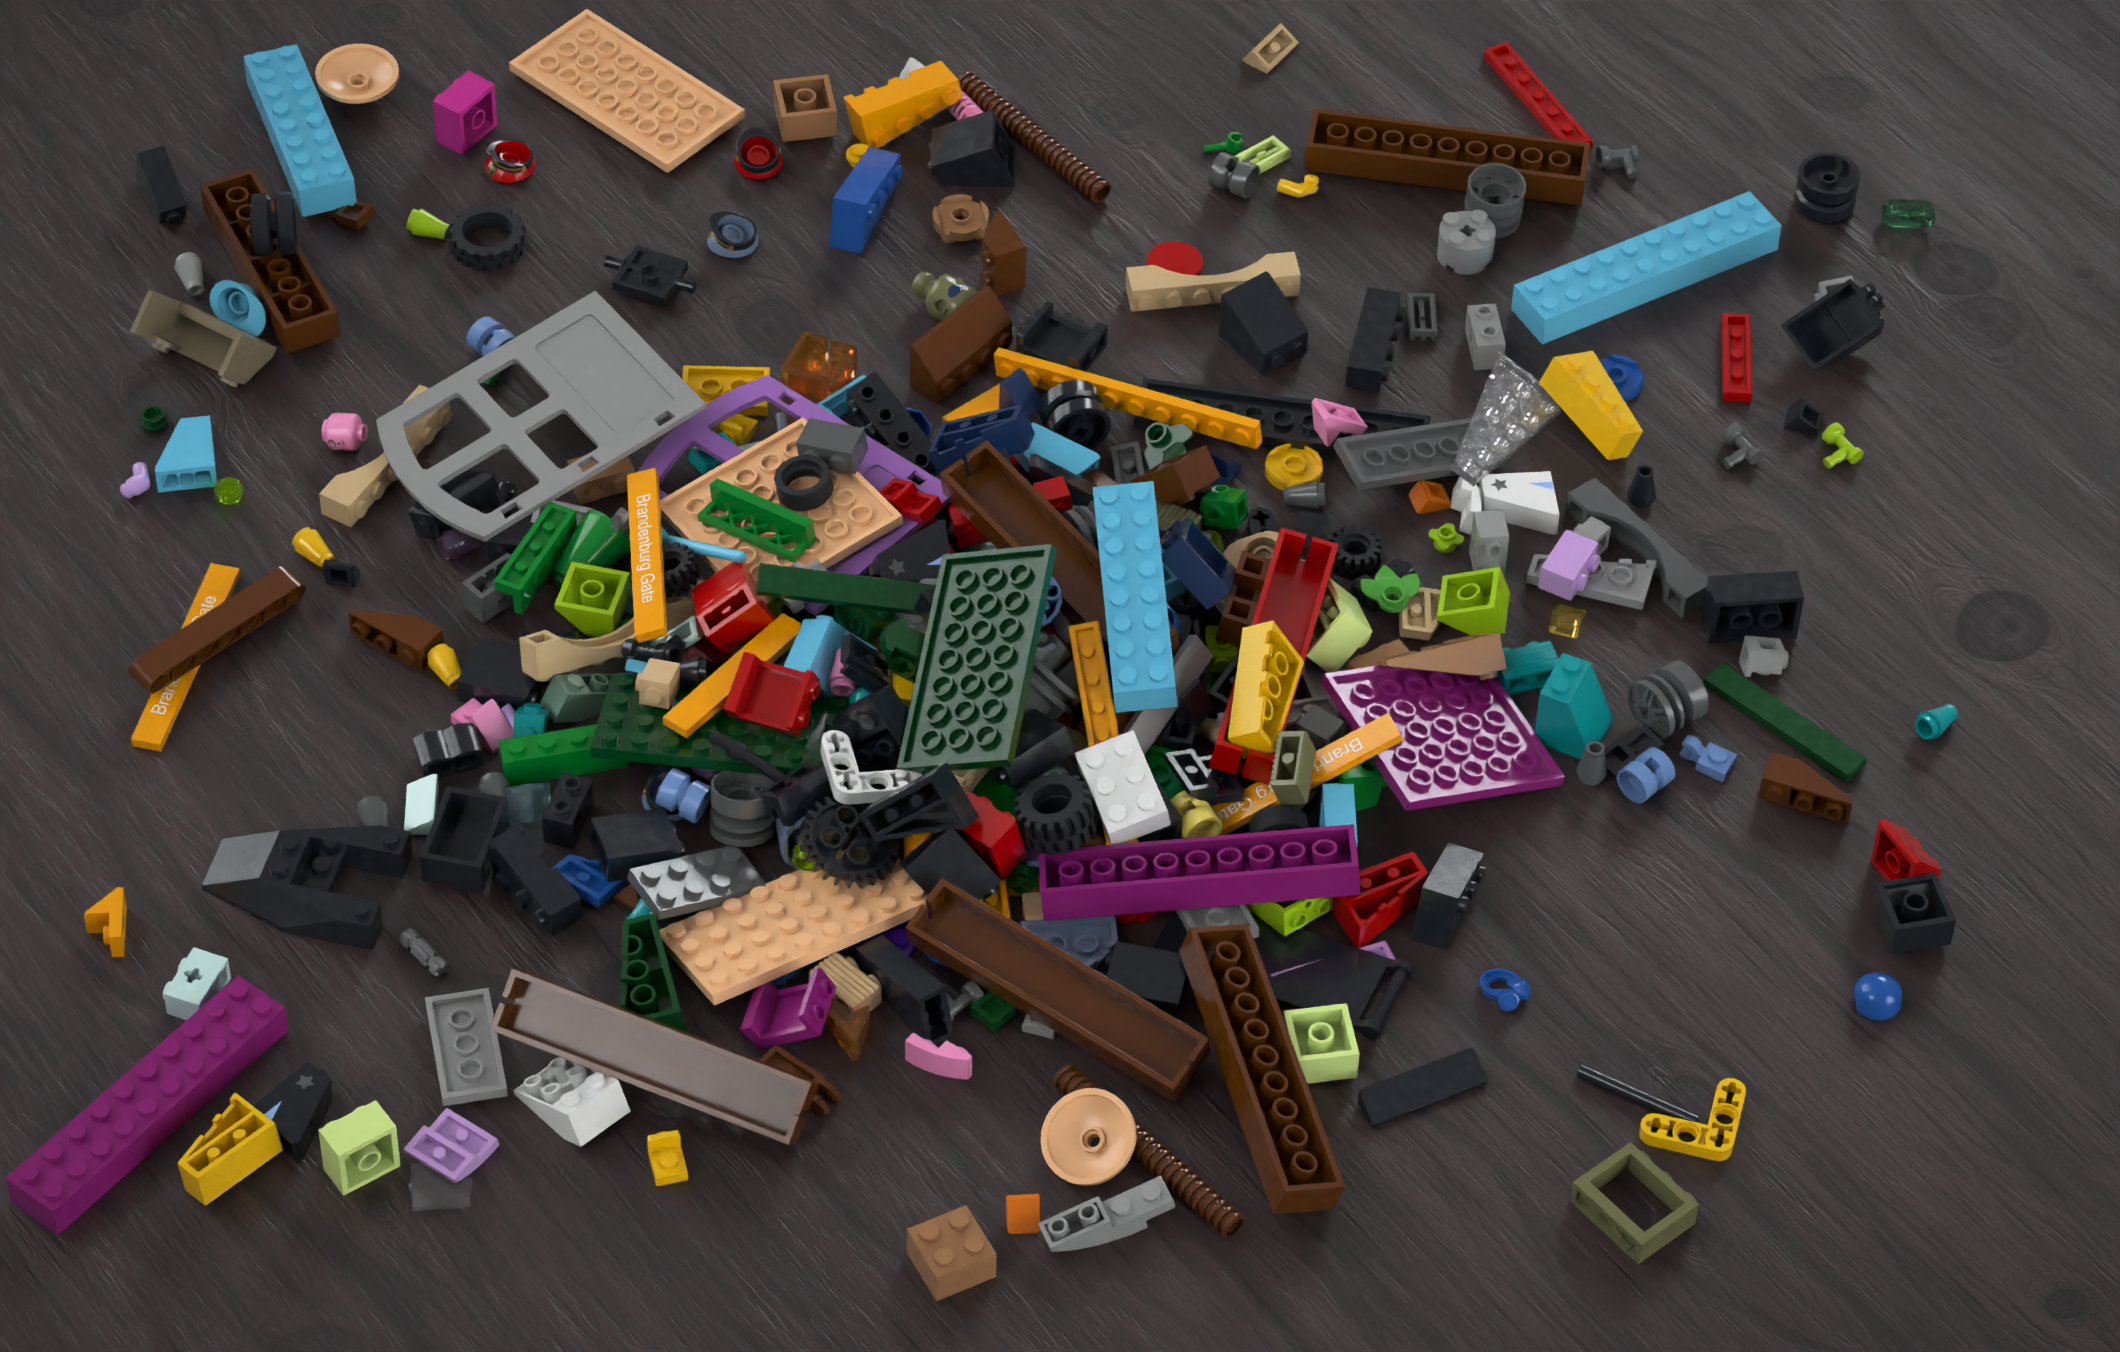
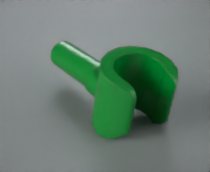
M1231 132L1228 134L1227 141L1203 146L1204 153L1217 150H1226L1231 154L1239 153L1243 141L1240 140L1241 134L1239 132Z

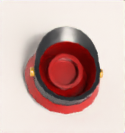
M750 128L741 134L737 143L738 153L734 159L735 167L739 173L754 180L767 179L778 173L783 165V156L775 138L762 128Z
M506 139L493 142L487 147L489 156L485 161L484 167L488 176L494 181L501 183L518 182L530 176L535 170L533 150L523 141Z

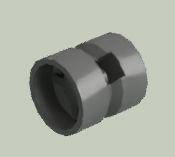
M1222 151L1212 164L1208 182L1209 185L1224 191L1229 189L1231 194L1247 199L1256 188L1260 176V167L1246 160L1239 162L1238 157Z

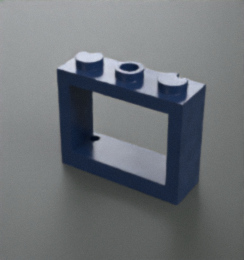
M1189 517L1182 522L1178 519L1165 530L1164 540L1160 544L1162 547V561L1208 610L1230 591L1236 568Z

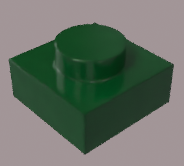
M989 991L971 1006L970 1014L994 1032L1016 1014V1007Z

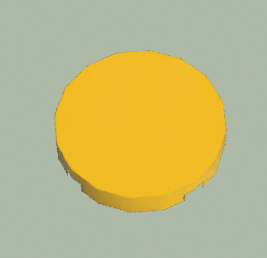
M1284 444L1274 448L1266 457L1265 476L1270 484L1283 491L1284 487L1315 480L1320 482L1323 475V461L1318 452L1308 446H1304L1303 450L1291 448V444Z

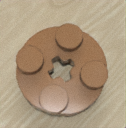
M957 194L945 197L941 200V205L937 208L935 206L933 209V227L946 243L970 241L973 239L980 240L984 237L989 225V210L982 201H980V204L972 201V196ZM962 216L963 219L959 220L957 217Z

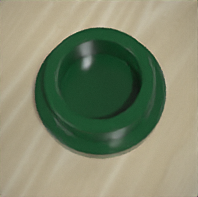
M157 405L144 408L139 417L140 427L147 432H159L165 429L169 423L168 414L162 407Z

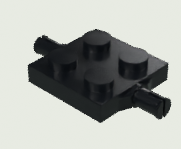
M636 245L632 253L622 260L607 255L604 260V267L618 270L617 275L612 281V290L664 306L672 293L678 289L694 294L697 287L696 282L683 279L688 271V261Z

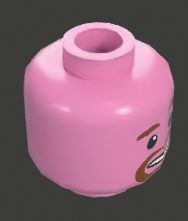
M332 413L323 422L322 439L332 450L356 451L361 446L362 441L365 442L367 439V425L363 424L361 417L356 413Z

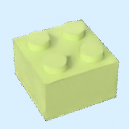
M1347 1003L1283 1011V1019L1307 1084L1357 1078L1360 1054Z
M376 1100L356 1108L352 1113L338 1120L331 1121L318 1130L323 1169L343 1196L401 1166L396 1125Z

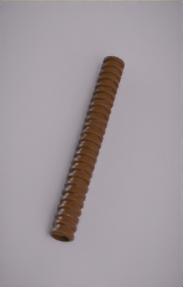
M966 71L958 77L961 91L965 92L983 112L994 110L1006 132L1011 134L1031 152H1034L1036 156L1051 166L1052 169L1062 175L1074 187L1079 189L1088 198H1091L1094 203H1100L1107 198L1111 191V184L1102 176H1099L1097 172L1093 171L1091 167L1082 162L1081 159L1076 157V155L1071 153L1070 150L1065 148L1046 131L1042 130L1040 126L1036 125L1035 122L1031 121L1030 118L1025 116L1024 113L1020 112L1019 109L1014 107L995 90L991 89L989 85L980 80L973 72Z
M1074 1064L1063 1066L1056 1073L1053 1080V1085L1060 1089L1064 1095L1079 1089L1097 1088V1085L1091 1082L1087 1076H1084L1081 1070H1077ZM1134 1119L1136 1125V1144L1132 1156H1136V1159L1142 1162L1147 1169H1150L1152 1174L1157 1175V1177L1161 1176L1167 1187H1171V1190L1178 1194L1179 1198L1185 1200L1188 1206H1192V1209L1198 1212L1203 1219H1206L1210 1225H1214L1216 1231H1221V1235L1224 1238L1236 1234L1242 1227L1245 1216L1241 1212H1237L1234 1206H1230L1229 1201L1224 1200L1220 1193H1216L1213 1187H1209L1206 1181H1202V1178L1195 1174L1191 1168H1188L1186 1163L1181 1162L1178 1156H1174L1171 1150H1168L1163 1143H1160L1156 1137H1153L1151 1132L1146 1131L1145 1127L1139 1125V1122Z

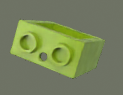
M1332 897L1301 899L1285 909L1276 902L1245 904L1251 912L1284 937L1333 909Z

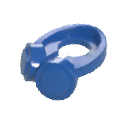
M1502 968L1490 969L1480 977L1482 993L1490 999L1497 1000L1499 1007L1504 1011L1514 1010L1518 1006L1519 1001L1526 1000L1530 996L1528 981L1525 978L1521 979L1510 970ZM1495 981H1506L1510 989H1492L1490 985Z

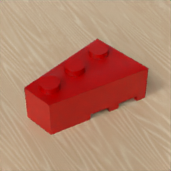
M1414 851L1359 871L1361 895L1332 897L1333 909L1331 911L1354 946L1361 948L1419 903L1421 890L1429 873Z

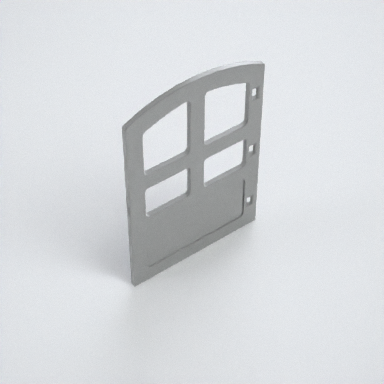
M594 291L376 419L388 463L409 494L427 511L444 523L462 533L482 541H487L547 505L549 501L552 502L705 410L707 406L641 336ZM512 364H519L549 395L547 399L516 417H510L480 386V383ZM460 398L491 431L431 468L422 469L408 443L405 428L449 401ZM566 414L598 448L569 466L560 469L527 435L555 417ZM668 415L672 417L671 420L661 426L657 423ZM502 449H508L539 482L534 487L488 514L467 506L440 488L441 485ZM591 461L596 463V465L582 472L581 467ZM515 507L519 509L518 512L508 518H505L503 515Z

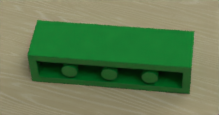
M597 724L498 740L502 773L509 781V787L560 779L563 772L578 776L627 768L628 761L590 757V747Z

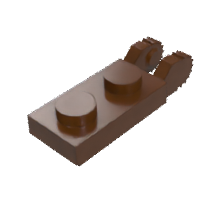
M774 1045L759 1059L819 1082L816 1092L819 1090L821 1095L833 1104H837L842 1100L841 1091L836 1086H833L832 1083L825 1080L822 1074L778 1045ZM815 1094L810 1110L817 1113V1115L825 1116L830 1110L829 1106Z

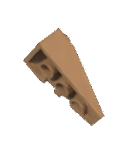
M1477 633L1444 641L1443 644L1422 647L1420 652L1409 651L1376 660L1377 666L1460 675H1479L1480 680L1497 677V671L1507 669L1499 633Z

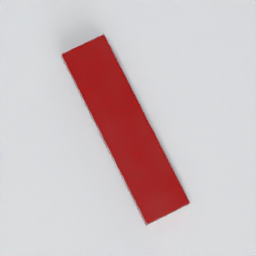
M1722 313V401L1751 403L1753 396L1751 315Z

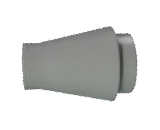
M193 252L179 255L175 260L174 269L186 287L188 294L191 296L202 294L204 292L202 260Z

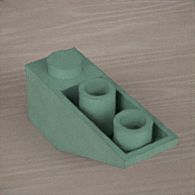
M628 673L553 675L540 703L544 709L550 710V717L554 723L580 722L601 713L612 674L621 675Z

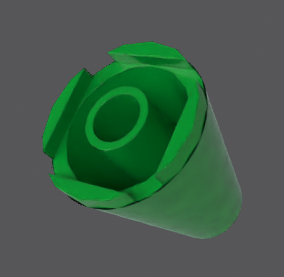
M590 509L582 516L552 570L553 582L559 589L562 587L571 562L609 568L626 557L631 551L630 539L621 528L616 532L610 526L613 520L600 511Z

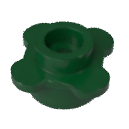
M1018 864L1011 872V876L1007 880V886L1021 894L1035 890L1038 887L1036 877L1039 875V867Z

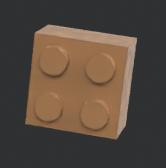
M828 74L773 80L774 108L782 142L838 136L837 108Z
M967 1205L907 1229V1254L936 1301L996 1277V1252Z

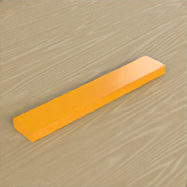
M784 613L780 614L663 716V725L688 738L725 705L743 653H752L762 661L774 663L793 646L802 624Z

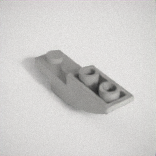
M1158 1176L1101 1202L1099 1196L1048 1218L1038 1223L1051 1252L1071 1251L1098 1246L1148 1228L1147 1220L1176 1206L1162 1177Z

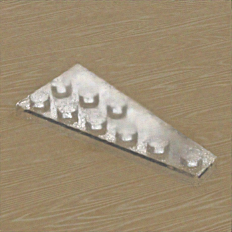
M1499 352L1451 467L1452 471L1473 487L1563 412V409L1539 384L1536 378L1501 352Z

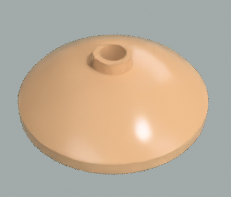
M349 44L333 49L324 55L317 64L315 76L319 89L331 99L346 104H365L382 98L395 87L399 79V67L393 55L383 48L370 44Z
M1098 1088L1079 1089L1062 1097L1047 1114L1041 1131V1149L1048 1166L1063 1180L1081 1186L1098 1185L1115 1177L1129 1162L1136 1144V1125L1127 1105L1114 1094ZM1095 1137H1099V1144L1095 1147H1092V1140Z

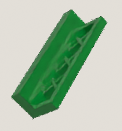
M718 478L709 485L712 501L697 514L699 522L793 563L805 553L806 549H809L816 542L812 519ZM717 509L728 512V516L713 517L711 514ZM746 520L752 526L738 528L733 523ZM775 532L776 537L763 539L757 534ZM792 542L799 544L793 551L781 545Z
M549 501L494 579L495 590L513 596L515 613L522 615L552 573L554 566L577 527L576 510Z

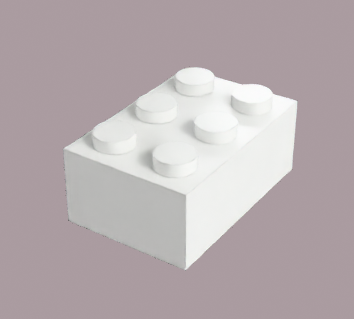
M1134 730L1075 753L1078 768L1084 781L1089 786L1095 808L1111 845L1123 844L1171 825L1168 810Z

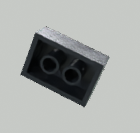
M1798 571L1708 576L1702 611V621L1708 643L1744 641L1745 635L1779 639L1797 638L1804 602V594Z

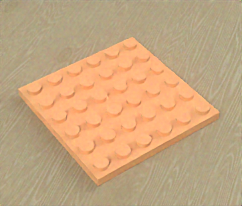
M804 417L660 500L661 516L682 538L745 552L747 555L745 563L756 585L760 563L792 567L797 562H800L806 567L818 559L824 568L827 569L903 524L902 515L858 471L856 474H850L830 470L834 488L827 502L813 510L794 511L813 520L816 542L809 549H806L805 553L795 563L698 521L697 514L712 501L709 485L716 478L786 508L779 501L774 476L776 470L784 461L791 457L799 456L796 442L807 423ZM803 476L790 482L787 487L794 490H804L813 487L821 479L814 476ZM717 509L711 516H728V512ZM746 520L733 523L738 528L752 526ZM775 532L757 534L763 539L776 537ZM792 542L781 545L793 551L799 544ZM699 554L716 573L732 562ZM762 596L766 605L777 599L775 597Z

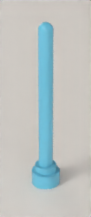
M661 527L663 548H665L664 544L670 543L671 547H673L674 542H678L680 546L683 544L688 545V548H691L693 553L737 563H744L747 560V555L743 551L671 536Z

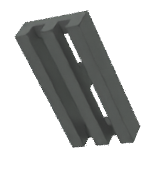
M1407 293L1406 307L1409 341H1415V337H1420V341H1426V337H1431L1432 341H1437L1438 325L1435 294ZM1413 300L1418 302L1419 328H1415ZM1424 300L1429 301L1431 329H1426Z

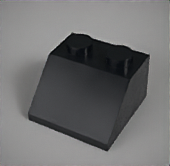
M1936 873L1876 882L1875 890L1880 928L1890 954L1951 945L1956 918Z

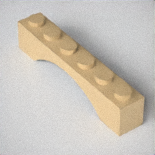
M1295 252L1266 254L1257 262L1243 269L1219 275L1197 276L1181 274L1156 265L1126 267V292L1131 312L1221 303L1222 294L1267 271L1284 296L1290 297L1299 296L1301 274Z
M419 385L403 403L429 388ZM450 401L405 428L408 443L416 458L418 453L433 441L437 432L450 422L452 416ZM385 452L365 466L336 475L319 493L321 514L349 527H352L359 518L364 517L368 508L375 500L380 499L385 489L398 479L388 463Z
M673 593L671 598H667L665 594L668 632L693 616L692 599L684 595L677 596L676 593ZM634 617L613 632L586 640L560 637L547 630L520 637L522 672L531 676L536 681H549L553 675L575 673L579 671V668L588 665H601L611 658H623L621 652L623 642L627 639H636Z

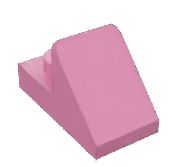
M1318 398L1313 399L1314 429L1327 447L1332 444L1340 432L1362 435L1368 428L1354 408Z
M472 698L451 713V722L453 724L473 723L480 745L491 754L499 751L498 740L513 737V729L493 699L482 705Z

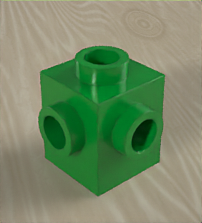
M1227 485L1213 486L1202 497L1200 502V511L1203 514L1204 525L1214 526L1220 530L1237 529L1248 517L1246 490L1229 488Z

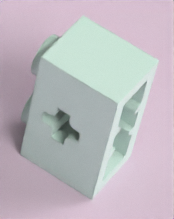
M193 947L188 957L181 960L174 979L167 982L164 987L163 999L165 1000L167 1014L187 1020L221 991L231 979L228 958Z

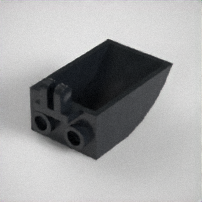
M1850 278L1782 323L1781 327L1813 370H1818L1850 355L1882 333L1884 319L1879 311L1885 308L1882 302L1883 297L1880 293H1875L1876 287L1873 284L1869 285L1868 283L1861 288L1858 285L1856 286Z

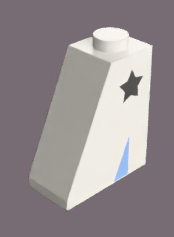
M1551 471L1480 475L1478 490L1481 498V511L1503 510L1506 523L1547 534H1557L1559 509Z

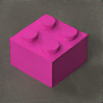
M469 70L460 78H457L452 85L441 94H438L433 100L436 142L461 155H464L497 126L494 83Z

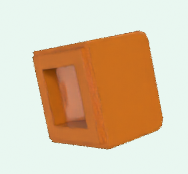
M1421 480L1409 492V498L1418 514L1445 510L1451 507V502L1442 484Z
M1039 1194L1006 1196L1007 1233L1010 1235L1039 1233Z

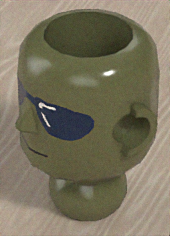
M921 272L912 283L913 293L919 298H926L927 311L939 321L945 319L978 292L974 287L965 283L961 277L957 278L951 274H944L936 280L930 272Z

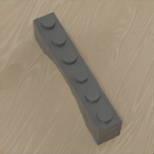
M1593 478L1568 492L1565 513L1577 524H1583L1593 516L1611 527L1609 537L1630 546L1641 554L1645 560H1657L1655 573L1660 581L1663 601L1682 619L1703 607L1708 576L1701 573L1690 563L1687 557L1682 556L1646 521L1638 517L1627 504L1619 500L1607 486Z

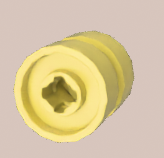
M1186 790L1178 793L1170 800L1182 817L1181 836L1183 838L1218 836L1221 833L1222 822L1214 810L1210 808L1207 801L1189 796Z

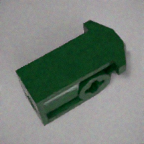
M902 617L883 629L879 637L882 654L886 657L890 670L895 675L915 684L925 634L906 626L908 619Z

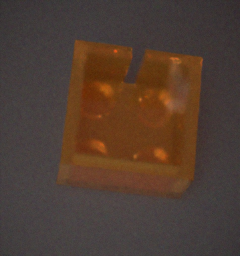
M803 331L780 368L781 383L817 404L852 381L857 372V346L833 339L831 342V363H828V337Z

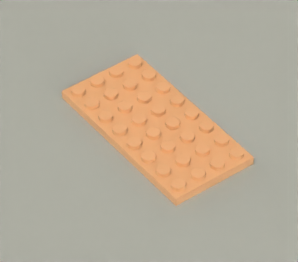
M588 9L509 62L511 72L667 173L745 118L744 108Z
M847 849L840 851L836 859H841ZM899 857L891 873H887L884 880L878 878L874 886L870 885L866 880L863 889H860L856 882H853L850 889H847L843 880L835 886L834 877L832 876L823 880V870L812 871L815 865L814 862L790 874L783 875L767 883L765 886L755 887L749 894L738 899H727L720 906L699 911L693 916L672 923L660 929L659 932L664 950L715 1006L911 920L921 905L927 908L925 900L928 895L899 864L902 860Z

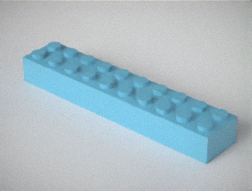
M1749 191L1514 284L1511 310L1541 344H1545L1778 250L1782 225Z

